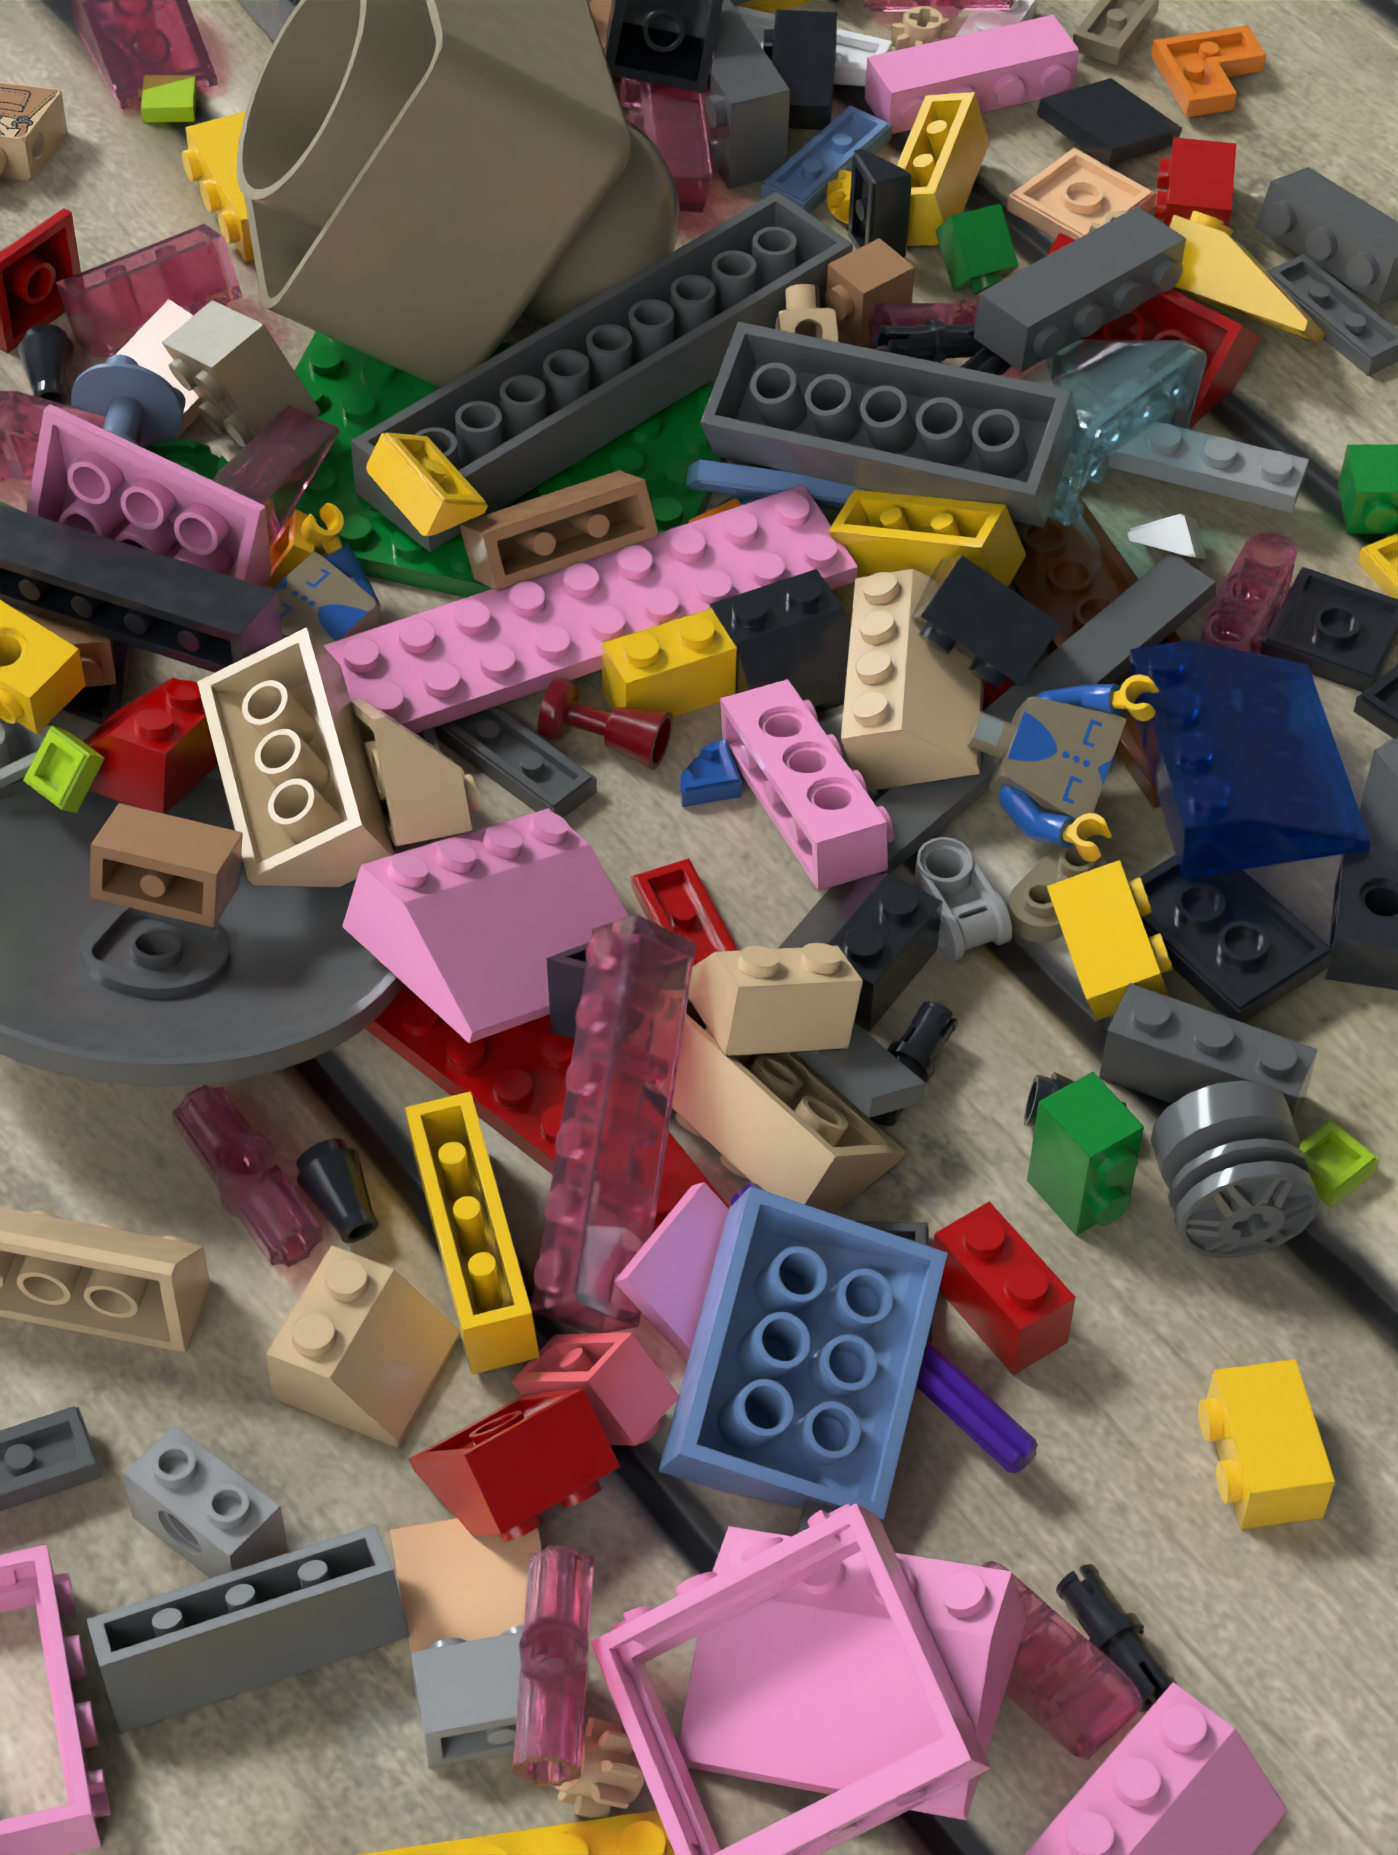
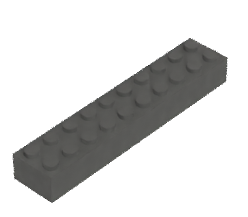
M776 191L352 439L351 448L355 492L427 551L431 552L461 534L460 525L436 535H421L367 473V463L381 433L428 436L486 501L485 503L488 507L485 513L477 517L498 511L716 378L737 323L743 322L775 329L778 312L786 310V288L797 284L818 286L820 308H825L828 264L853 252V243Z

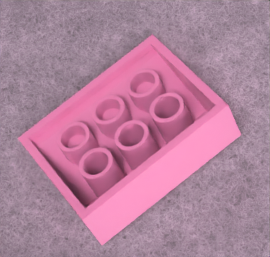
M49 404L44 409L27 513L267 588L271 573L265 505L58 407Z
M549 808L361 864L342 925L349 934L468 1043L550 1014L546 958L634 926L591 845L568 826L564 818L553 813Z
M729 1526L712 1572H716L719 1575L743 1563L741 1559L742 1553L761 1541L775 1537H781L785 1541L792 1536ZM861 1551L697 1636L678 1742L687 1768L831 1795L944 1737ZM895 1553L986 1755L1026 1624V1617L1012 1571ZM980 1774L910 1810L967 1820Z

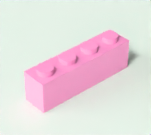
M1049 15L867 57L864 99L877 118L892 124V134L912 130L926 95L975 92L980 111L984 113L1040 100L1044 97L1074 89L1079 49L1056 17Z

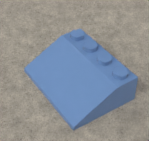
M750 1186L728 1209L659 1472L724 1493L800 1508L804 1507L805 1500L836 1508L846 1504L852 1506L857 1503L877 1515L882 1522L889 1501L947 1252Z

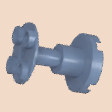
M112 355L105 364H98L86 369L78 376L72 387L71 408L75 416L142 448L155 442L172 440L182 428L183 411L186 404L184 394L157 373L139 366L136 360L127 355Z

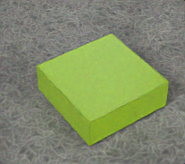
M195 75L144 77L141 103L143 123L195 122L197 96Z
M51 725L23 781L61 810L77 813L105 758L68 730Z
M1332 1119L1327 1120L1304 1138L1299 1147L1308 1163L1311 1172L1310 1176L1316 1187L1319 1199L1331 1209L1373 1176L1377 1171L1380 1161L1377 1156Z

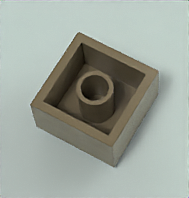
M210 301L161 342L173 359L168 364L173 376L188 391L194 390L202 402V405L198 407V412L203 420L216 433L221 434L223 431L229 433L244 448L250 444L271 455L321 413L265 325L216 301Z

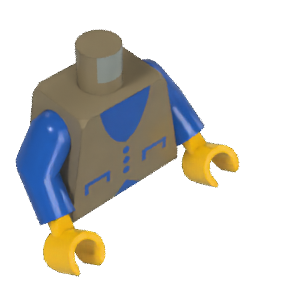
M326 503L320 509L321 519L326 524L328 530L322 529L312 514H309L304 519L301 527L303 538L313 546H323L326 554L322 556L314 551L272 588L278 591L283 639L307 627L322 645H326L380 627V602L349 543L341 544L337 536L343 527L344 519L341 511L331 503Z
M1141 674L1133 675L1126 679L1121 687L1117 684H1094L1040 692L1036 697H1028L1016 710L1011 723L982 711L978 714L969 734L967 746L998 758L989 782V788L999 796L1000 805L1025 837L1063 848H1069L1074 844L1081 858L1088 862H1094L1101 857L1098 846L1086 840L1093 835H1102L1106 838L1112 837L1104 818L1093 813L1127 720L1118 715L1123 709H1127L1136 720L1148 721L1154 717L1156 711L1151 704H1134L1136 698L1142 693L1159 692L1158 687L1148 676Z

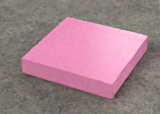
M705 1182L689 1188L614 1281L686 1362L689 1359L728 1213L727 1206Z

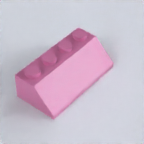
M1173 1682L1024 1855H1254L1286 1816L1288 1809L1236 1728Z

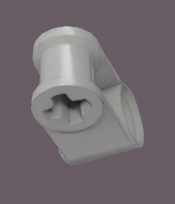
M947 837L933 838L924 843L918 850L913 886L943 901L938 949L947 961L953 962L962 959L965 950L991 941L997 945L1010 942L1012 938V923L1008 909L1002 897L991 887L969 848L964 843Z

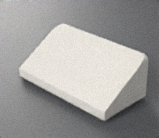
M1177 514L1130 528V531L1127 532L1129 541L1207 560L1197 520L1191 516Z

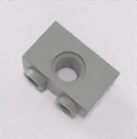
M175 1424L123 1473L132 1517L209 1578L280 1556L287 1550L281 1505Z

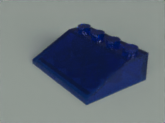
M1193 640L1130 649V677L1140 674L1148 676L1159 689L1158 693L1145 692L1136 698L1134 704H1151L1156 713L1148 721L1136 719L1135 721L1183 879L1370 850V839L1308 664Z

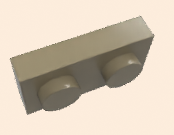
M1099 0L1073 34V42L1078 47L1079 53L1090 56L1099 62L1118 65L1157 14L1159 0Z

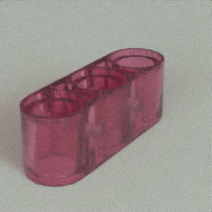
M1270 531L1259 532L1252 535L1246 541L1204 617L1196 661L1212 684L1221 686L1234 685L1241 682L1247 676L1260 652L1262 639L1290 590L1297 548L1290 538L1280 533Z
M986 1561L981 1566L1009 1571L1003 1565L994 1561ZM1013 1574L1026 1617V1624L1005 1694L1068 1752L1080 1759H1090L1143 1708L1142 1698L1131 1679L1116 1664Z

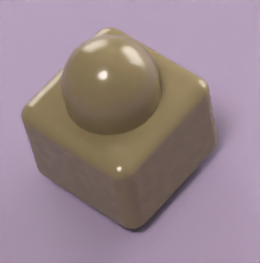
M300 0L281 29L264 62L243 120L237 152V180L244 194L263 307L439 388L489 360L521 315L549 325L674 252L679 234L680 204L674 177L659 148L639 127L624 116L588 0Z

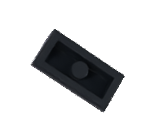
M864 149L854 150L852 159L848 237L856 249L880 238L904 258L907 248L912 177L905 169Z

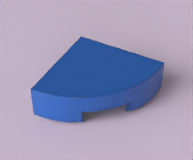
M727 738L704 746L700 750V755L689 764L686 770H683L680 781L682 807L741 797L742 782Z

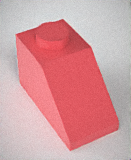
M633 1333L555 1334L539 1351L540 1358L530 1360L511 1381L518 1392L523 1395L584 1388L610 1445L636 1446L649 1440L662 1427L664 1422L662 1416L680 1397Z

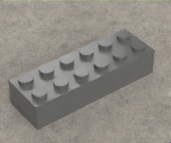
M738 322L700 424L715 456L883 493L1004 504L1007 506L1012 521L1044 528L1079 427V420L1072 391L1069 389Z

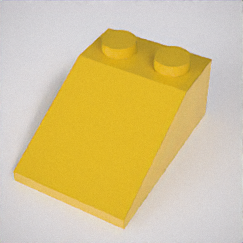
M1193 211L1190 220L1176 215L1173 216L1169 227L1185 237L1186 243L1182 259V275L1178 284L1172 290L1190 299L1322 344L1325 337L1324 331L1249 251L1232 238L1233 229L1224 226V222L1217 218Z

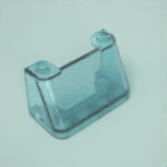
M1080 339L1058 351L1052 358L1045 360L1020 378V380L1071 390L1079 420V427L1048 514L1049 517L1068 526L1083 515L1085 505L1078 501L1081 490L1087 481L1091 480L1096 484L1103 481L1110 456L1154 422L1168 423L1188 429L1206 365L1207 356L1205 351L1184 340Z

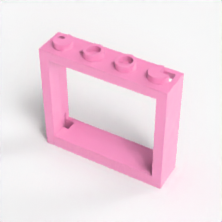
M856 1503L849 1506V1504H846L829 1514L823 1510L818 1511L807 1521L810 1528L785 1541L781 1537H775L749 1547L741 1555L743 1563L719 1575L716 1572H706L684 1581L675 1589L677 1597L654 1609L650 1606H643L623 1613L624 1621L612 1626V1631L590 1642L675 1855H821L991 1769L882 1523L877 1515ZM861 1551L944 1737L721 1850L645 1663Z
M42 1545L0 1555V1613L36 1605L68 1805L0 1820V1855H69L101 1847L97 1818L111 1815L103 1770L89 1771L85 1749L99 1746L91 1701L77 1703L74 1682L87 1679V1671L79 1634L66 1637L63 1616L76 1613L69 1572L55 1575L48 1546Z

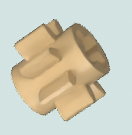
M918 6L911 8L903 13V24L892 23V46L896 47V50L953 38L954 32L949 30L950 19L943 18L942 14L932 7Z
M589 1718L585 1733L569 1730L559 1740L551 1757V1780L554 1787L560 1791L557 1798L560 1802L574 1804L575 1815L594 1819L607 1818L610 1813V1806L626 1809L629 1803L634 1801L639 1795L645 1778L628 1735L622 1733L621 1724Z

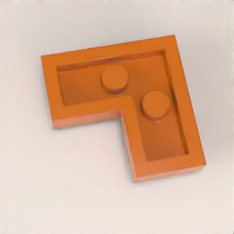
M1244 25L1153 40L1151 57L1184 115L1188 118L1234 110L1237 92L1228 78L1263 72L1266 54L1250 27Z

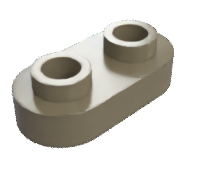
M1074 844L1069 848L1060 846L1052 848L1010 893L1008 912L1011 918L1012 931L1025 940L1038 943L1050 942L1061 937L1063 932L1047 886L1107 865L1108 863L1103 853L1100 851L1101 857L1098 860L1088 862L1081 858ZM1034 901H1044L1045 904H1039Z

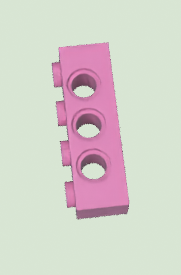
M788 679L720 698L722 739L727 738L736 767L818 891L887 871V843L893 842L894 839L890 816L883 806L876 807L869 797L861 773L858 770L851 771L846 764L836 737L833 734L826 735L818 723L817 714L812 703L808 699L802 700Z

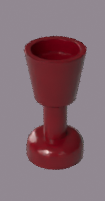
M555 678L549 685L542 700L537 724L539 735L549 739L565 737L572 727L604 736L605 746L651 770H655L660 765L667 750L672 732L673 716L671 712L620 706L615 707L609 713L579 704L577 687L569 681Z

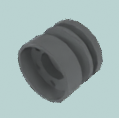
M1244 1080L1216 1083L1190 1092L1168 1106L1154 1123L1151 1143L1161 1176L1169 1189L1168 1200L1175 1214L1174 1220L1178 1234L1185 1247L1202 1256L1218 1258L1255 1255L1278 1247L1300 1234L1316 1217L1320 1199L1310 1176L1311 1172L1308 1163L1299 1149L1301 1142L1290 1108L1283 1093L1270 1085Z

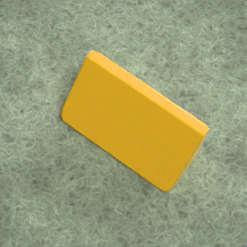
M381 433L367 463V473L421 535H436L485 513L488 507L485 503L486 501L428 436Z

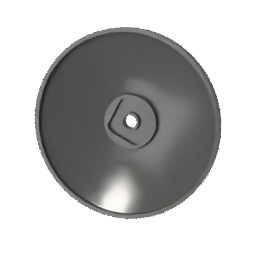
M217 764L167 815L235 830L219 765ZM24 777L0 788L1 1055L61 1075L97 1082L134 1086L203 1085L246 1079L305 1062L352 1038L381 1015L395 999L404 984L342 927L356 879L341 887L254 886L247 879L241 857L240 886L214 928L89 898L91 843L117 805L125 803L88 791L77 813L58 808L24 782Z

